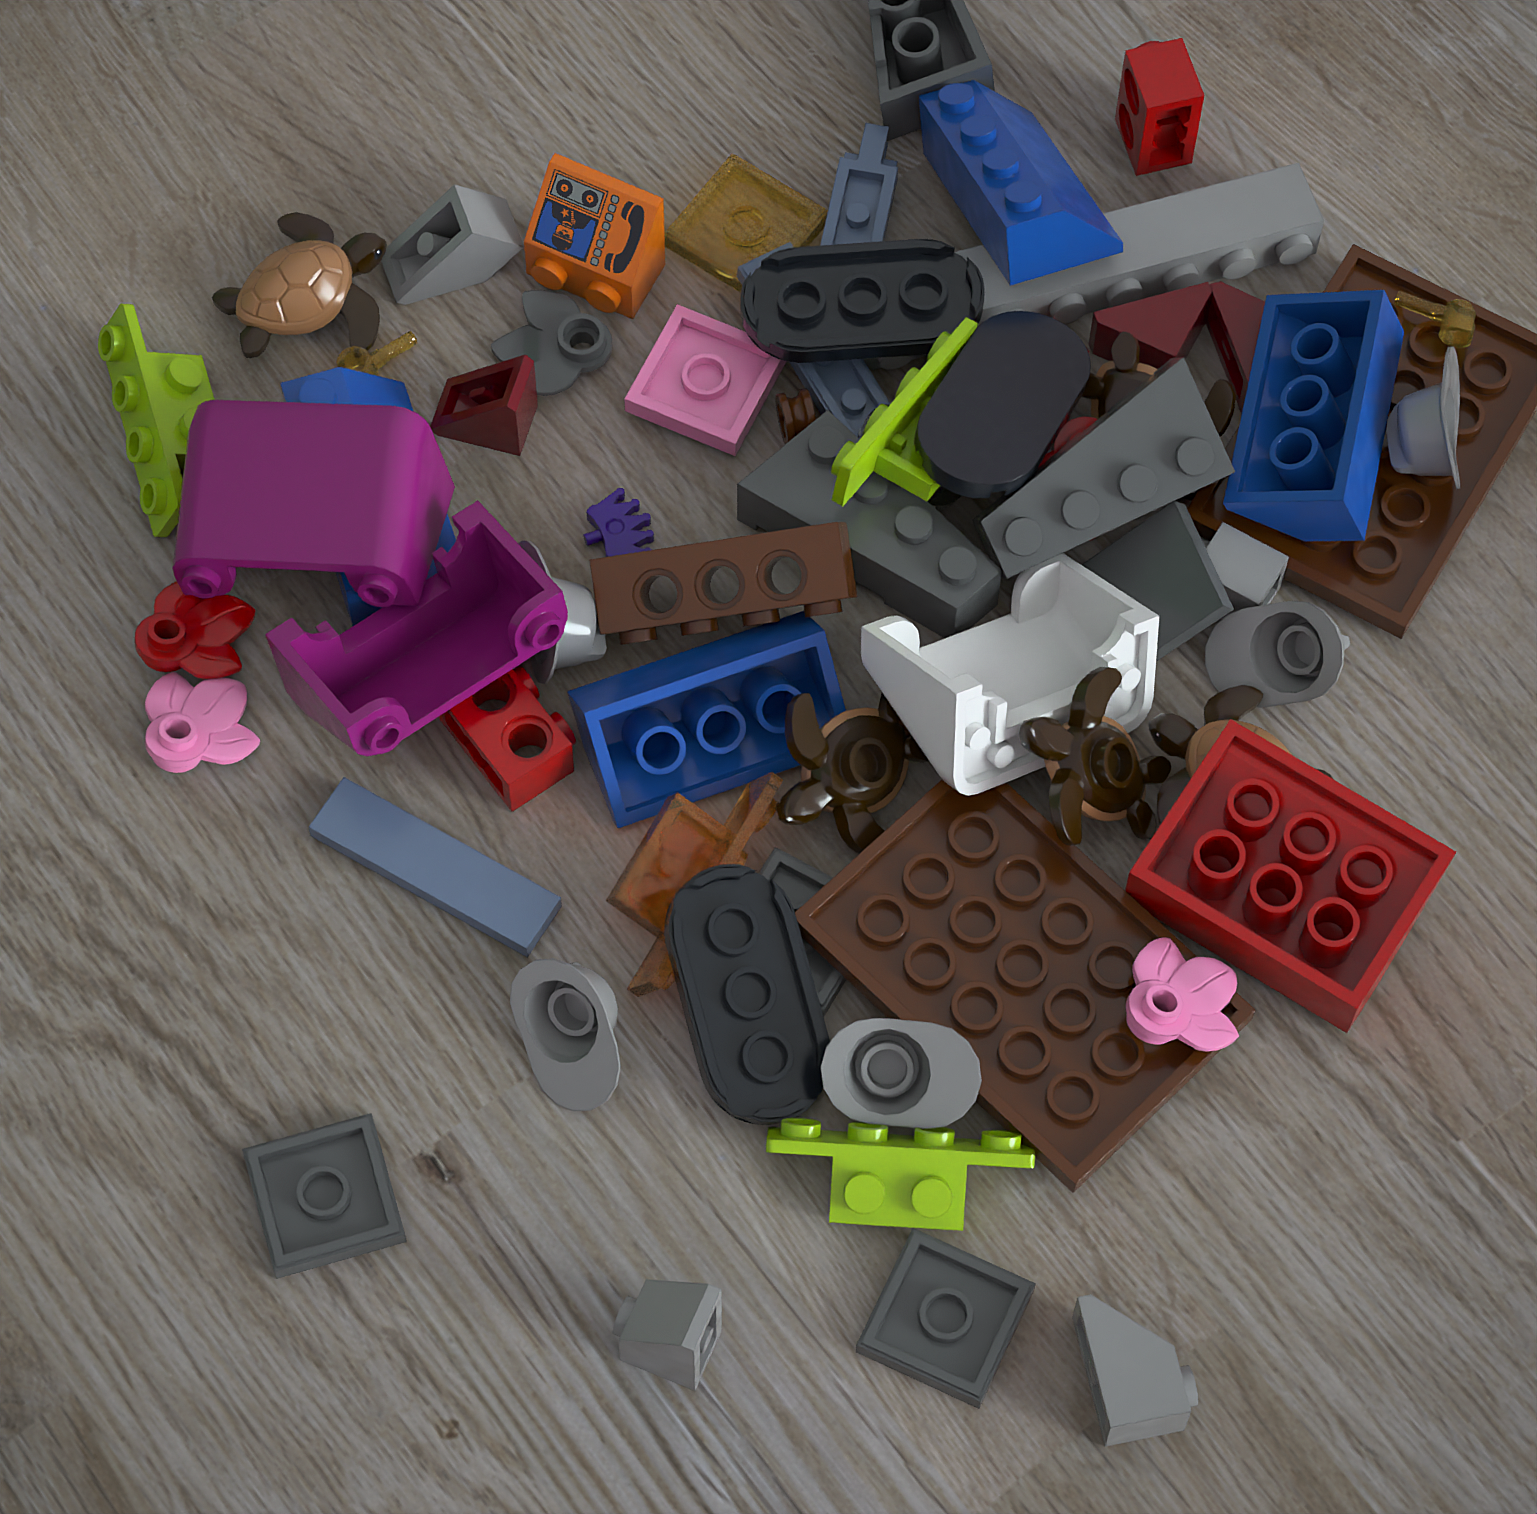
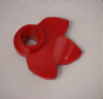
M176 581L165 587L156 596L154 614L145 618L137 626L134 639L135 649L148 667L159 672H174L183 668L193 676L202 679H217L233 675L242 670V664L238 654L230 644L247 631L255 618L256 612L251 605L232 595L224 594L213 598L184 595Z

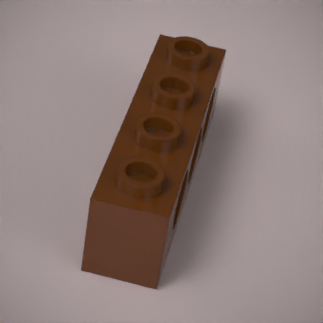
M847 522L825 523L589 559L600 635L619 633L620 645L658 640L656 627L680 624L682 636L719 631L717 618L742 615L743 627L781 621L779 609L803 606L805 618L843 612L841 600L857 598ZM785 557L796 561L801 569L800 584L789 594L780 592L772 581L773 567L780 559ZM724 566L732 569L739 580L737 595L727 603L717 600L712 594L710 587L713 574ZM661 576H666L672 580L677 589L676 602L666 612L656 609L649 597L652 583Z

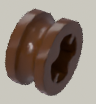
M807 388L799 389L797 396L793 398L787 397L784 392L775 395L778 423L784 444H787L816 420L814 407Z

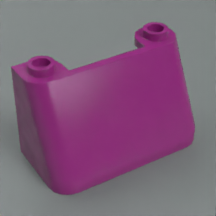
M209 400L199 404L188 430L172 568L183 594L199 598H213L230 592L237 577L235 567L344 572L355 592L358 593L363 601L377 607H388L391 605L418 606L433 559L431 553L436 550L455 489L430 425L414 411L404 407L388 405Z
M478 500L452 516L453 523L459 530V534L449 552L447 553L443 547H440L431 553L437 573L425 581L418 606L391 605L383 607L340 635L326 620L315 626L317 633L305 632L292 617L265 634L289 696L307 716L359 755L373 756L391 751L401 740L536 653L554 646L564 633L568 620V610L563 591Z

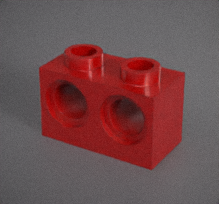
M1183 38L1165 42L1149 41L1134 49L1125 50L1115 121L1136 176L1192 164L1205 95Z
M521 666L508 671L439 716L440 721L511 812L574 772L572 746L576 744L574 733L565 719L558 712L549 715L537 699L540 697L539 691L530 675ZM492 699L501 700L506 703L504 707L496 711H485L479 708V705ZM527 745L543 749L539 755L531 758H523L515 754V751Z

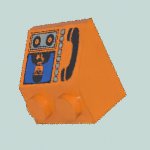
M554 153L549 161L524 239L526 274L532 276L539 284L548 289H563L582 297L591 306L602 312H617L633 319L665 266L664 198Z

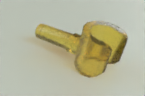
M1399 291L1396 295L1395 305L1429 317L1430 320L1440 322L1439 338L1445 344L1456 348H1465L1472 343L1476 313L1468 301L1461 299L1451 300L1444 306L1403 291Z
M408 331L371 353H368L362 347H348L338 355L336 365L337 367L351 370L358 366H364L360 372L378 376L379 368L418 343L417 338L411 331Z

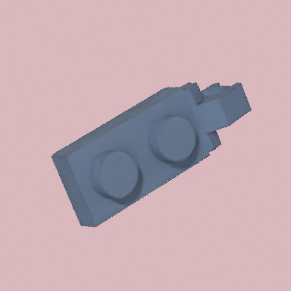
M865 123L859 154L845 152L844 158L840 157L820 246L885 240L898 180V161L885 159L888 148V126Z

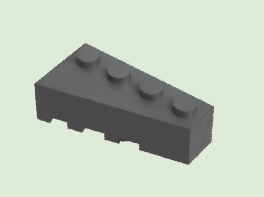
M868 0L883 125L889 127L887 141L921 129L919 95L940 90L952 83H964L975 80L995 91L992 63L964 0Z
M1184 357L1172 358L1167 361L1151 377L1135 390L1125 395L1103 416L1083 432L1077 434L1062 446V449L1038 467L1032 478L1021 489L1007 495L1003 494L972 521L989 559L1002 570L1001 577L1008 579L1234 473L1235 470Z
M828 410L737 484V520L754 530L761 527L768 532L832 522H847L855 584L859 583L884 597V604L944 638L969 630L998 605L1002 570L929 502L874 471L843 507L831 500L837 478L831 474L833 462L846 442L852 441L857 443L860 439Z

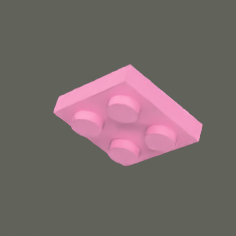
M677 304L624 399L625 411L736 456L786 361L777 359L762 351L752 342L745 331Z

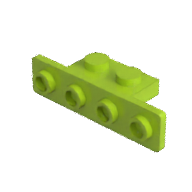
M121 303L99 333L98 351L101 359L106 361L113 386V406L116 411L120 412L126 434V454L129 461L134 463L140 485L141 508L148 515L153 536L168 537L178 523L183 481L180 468H184L189 427L198 405L215 399L202 355L147 352L134 305Z
M966 317L952 334L946 331L942 332L934 342L928 354L927 363L921 370L912 367L904 376L897 389L894 401L889 406L882 403L874 410L865 426L861 439L857 443L852 441L845 443L837 454L831 468V474L837 477L831 499L833 502L843 507L873 471L926 502L940 487L922 467L923 459L918 450L916 453L914 436L923 409L976 330L977 322Z
M807 1118L782 1119L781 1127H768L766 1152L833 1157L829 1223L963 1231L967 1165L1034 1168L1035 1166L1034 1149L1021 1144V1134L1007 1130L982 1131L981 1139L954 1138L955 1130L947 1127L915 1128L914 1135L888 1134L887 1125L865 1122L849 1123L848 1131L821 1130L820 1121Z

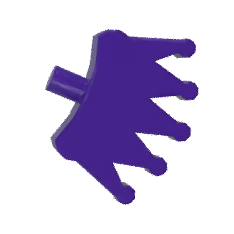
M617 488L616 491L604 500L590 506L586 512L587 520L596 530L583 534L585 543L589 546L602 541L606 557L652 550L650 547L645 549L640 547L646 543H653L654 532L652 530L639 531L651 524V515L649 513L632 515L640 510L638 499H632L631 502L618 503L625 499L623 488Z

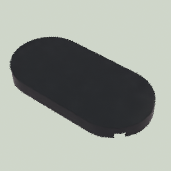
M933 239L794 247L772 253L761 261V266L752 275L751 272L749 273L741 289L740 313L743 327L752 342L765 353L788 362L810 363L929 354L934 342L942 332L946 331L952 334L966 317L979 324L984 305V282L978 267L968 257L966 261L961 255L954 253L955 247Z
M1005 312L992 316L982 322L974 331L920 415L914 436L916 453L918 450L923 459L922 467L929 477L945 489L971 498H990L991 492L1006 490L1005 495L1021 489L1036 472L1084 393L1090 374L1091 361L1088 350L1080 337L1062 322L1035 312Z
M739 864L717 865L693 876L673 897L668 907L664 924L666 948L700 1075L707 1092L721 1109L738 1120L757 1125L781 1123L782 1119L794 1118L808 1110L822 1092L821 1064L830 1039L797 918L788 896L772 879L769 881L763 875L755 873L757 870Z

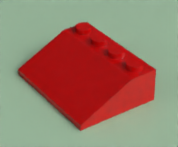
M1230 719L1133 865L1128 875L1125 891L1156 919L1345 1033H1348L1440 882L1456 851Z

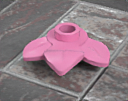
M177 672L168 673L158 679L148 692L145 701V711L151 721L145 733V747L154 763L165 771L181 773L193 769L201 760L226 765L238 762L250 755L259 746L260 739L254 732L238 724L247 705L246 686L240 681L222 677L203 680L193 687Z
M1167 937L1153 940L1139 952L1132 965L1136 986L1132 989L1126 1000L1127 1024L1136 1037L1146 1043L1155 1045L1179 1039L1198 1051L1206 1052L1223 1049L1237 1040L1239 1034L1235 1026L1221 1012L1229 1003L1237 988L1236 973L1231 967L1220 960L1210 957H1195L1186 961L1175 943Z

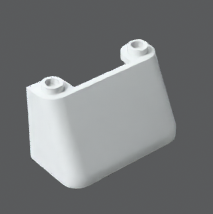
M1061 553L1019 574L1014 584L1011 614L919 648V633L913 623L898 615L886 617L862 626L861 657L863 665L939 776L956 791L969 796L979 794L1046 767L1043 758L1029 752L1021 745L1019 731L1023 721L1035 717H1048L1058 720L1061 725L1068 722L1072 697L1077 685L1087 674L1099 667L1116 668L1122 676L1120 685L1107 704L1104 716L1115 720L1123 726L1127 733L1136 729L1149 713L1154 697L1159 615L1066 554Z

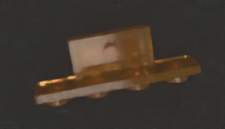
M770 772L748 783L724 825L678 792L667 797L606 899V902L657 937L627 988L637 997L657 991L660 988L666 990L675 982L664 936V924L668 907L677 891L699 872L723 864H739L744 866L748 858V853L743 850L753 831L757 833L766 826L778 805V801L773 797L783 779L774 772Z

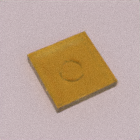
M732 153L664 232L665 247L741 293L742 284L737 278L738 266L791 242L793 247L809 246L824 229L828 210Z

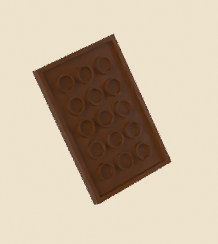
M1353 244L1323 292L1385 290L1404 330L1389 415L1394 406L1406 395L1441 383L1447 348L1454 346L1456 350L1460 381L1456 459L1460 488H1456L1453 476H1419L1412 473L1395 471L1391 466L1385 431L1365 541L1305 542L1231 512L1223 504L1229 475L1200 488L1187 510L1201 537L1211 541L1223 522L1289 557L1283 579L1402 639L1537 411V334ZM1239 427L1225 447L1231 463Z
M943 779L940 780L795 912L801 937L887 1018L936 1023L952 1028L969 1041L979 1059L982 1079L976 1102L1007 1131L1021 1134V1144L1033 1148L1035 1158L1072 1193L1220 1051H1198L1179 1039L1159 1045L1150 1044L1140 1040L1132 1033L1126 1019V1000L1132 989L1136 986L1132 965L1139 952L1153 940L1167 937L1175 943L1186 961L1197 956L1077 846L1064 844L1057 836L1054 825L1007 783L979 794L967 796L956 791L944 782ZM1235 991L1231 1000L1221 1012L1229 1018L1239 1033L1253 1019L1256 1010Z

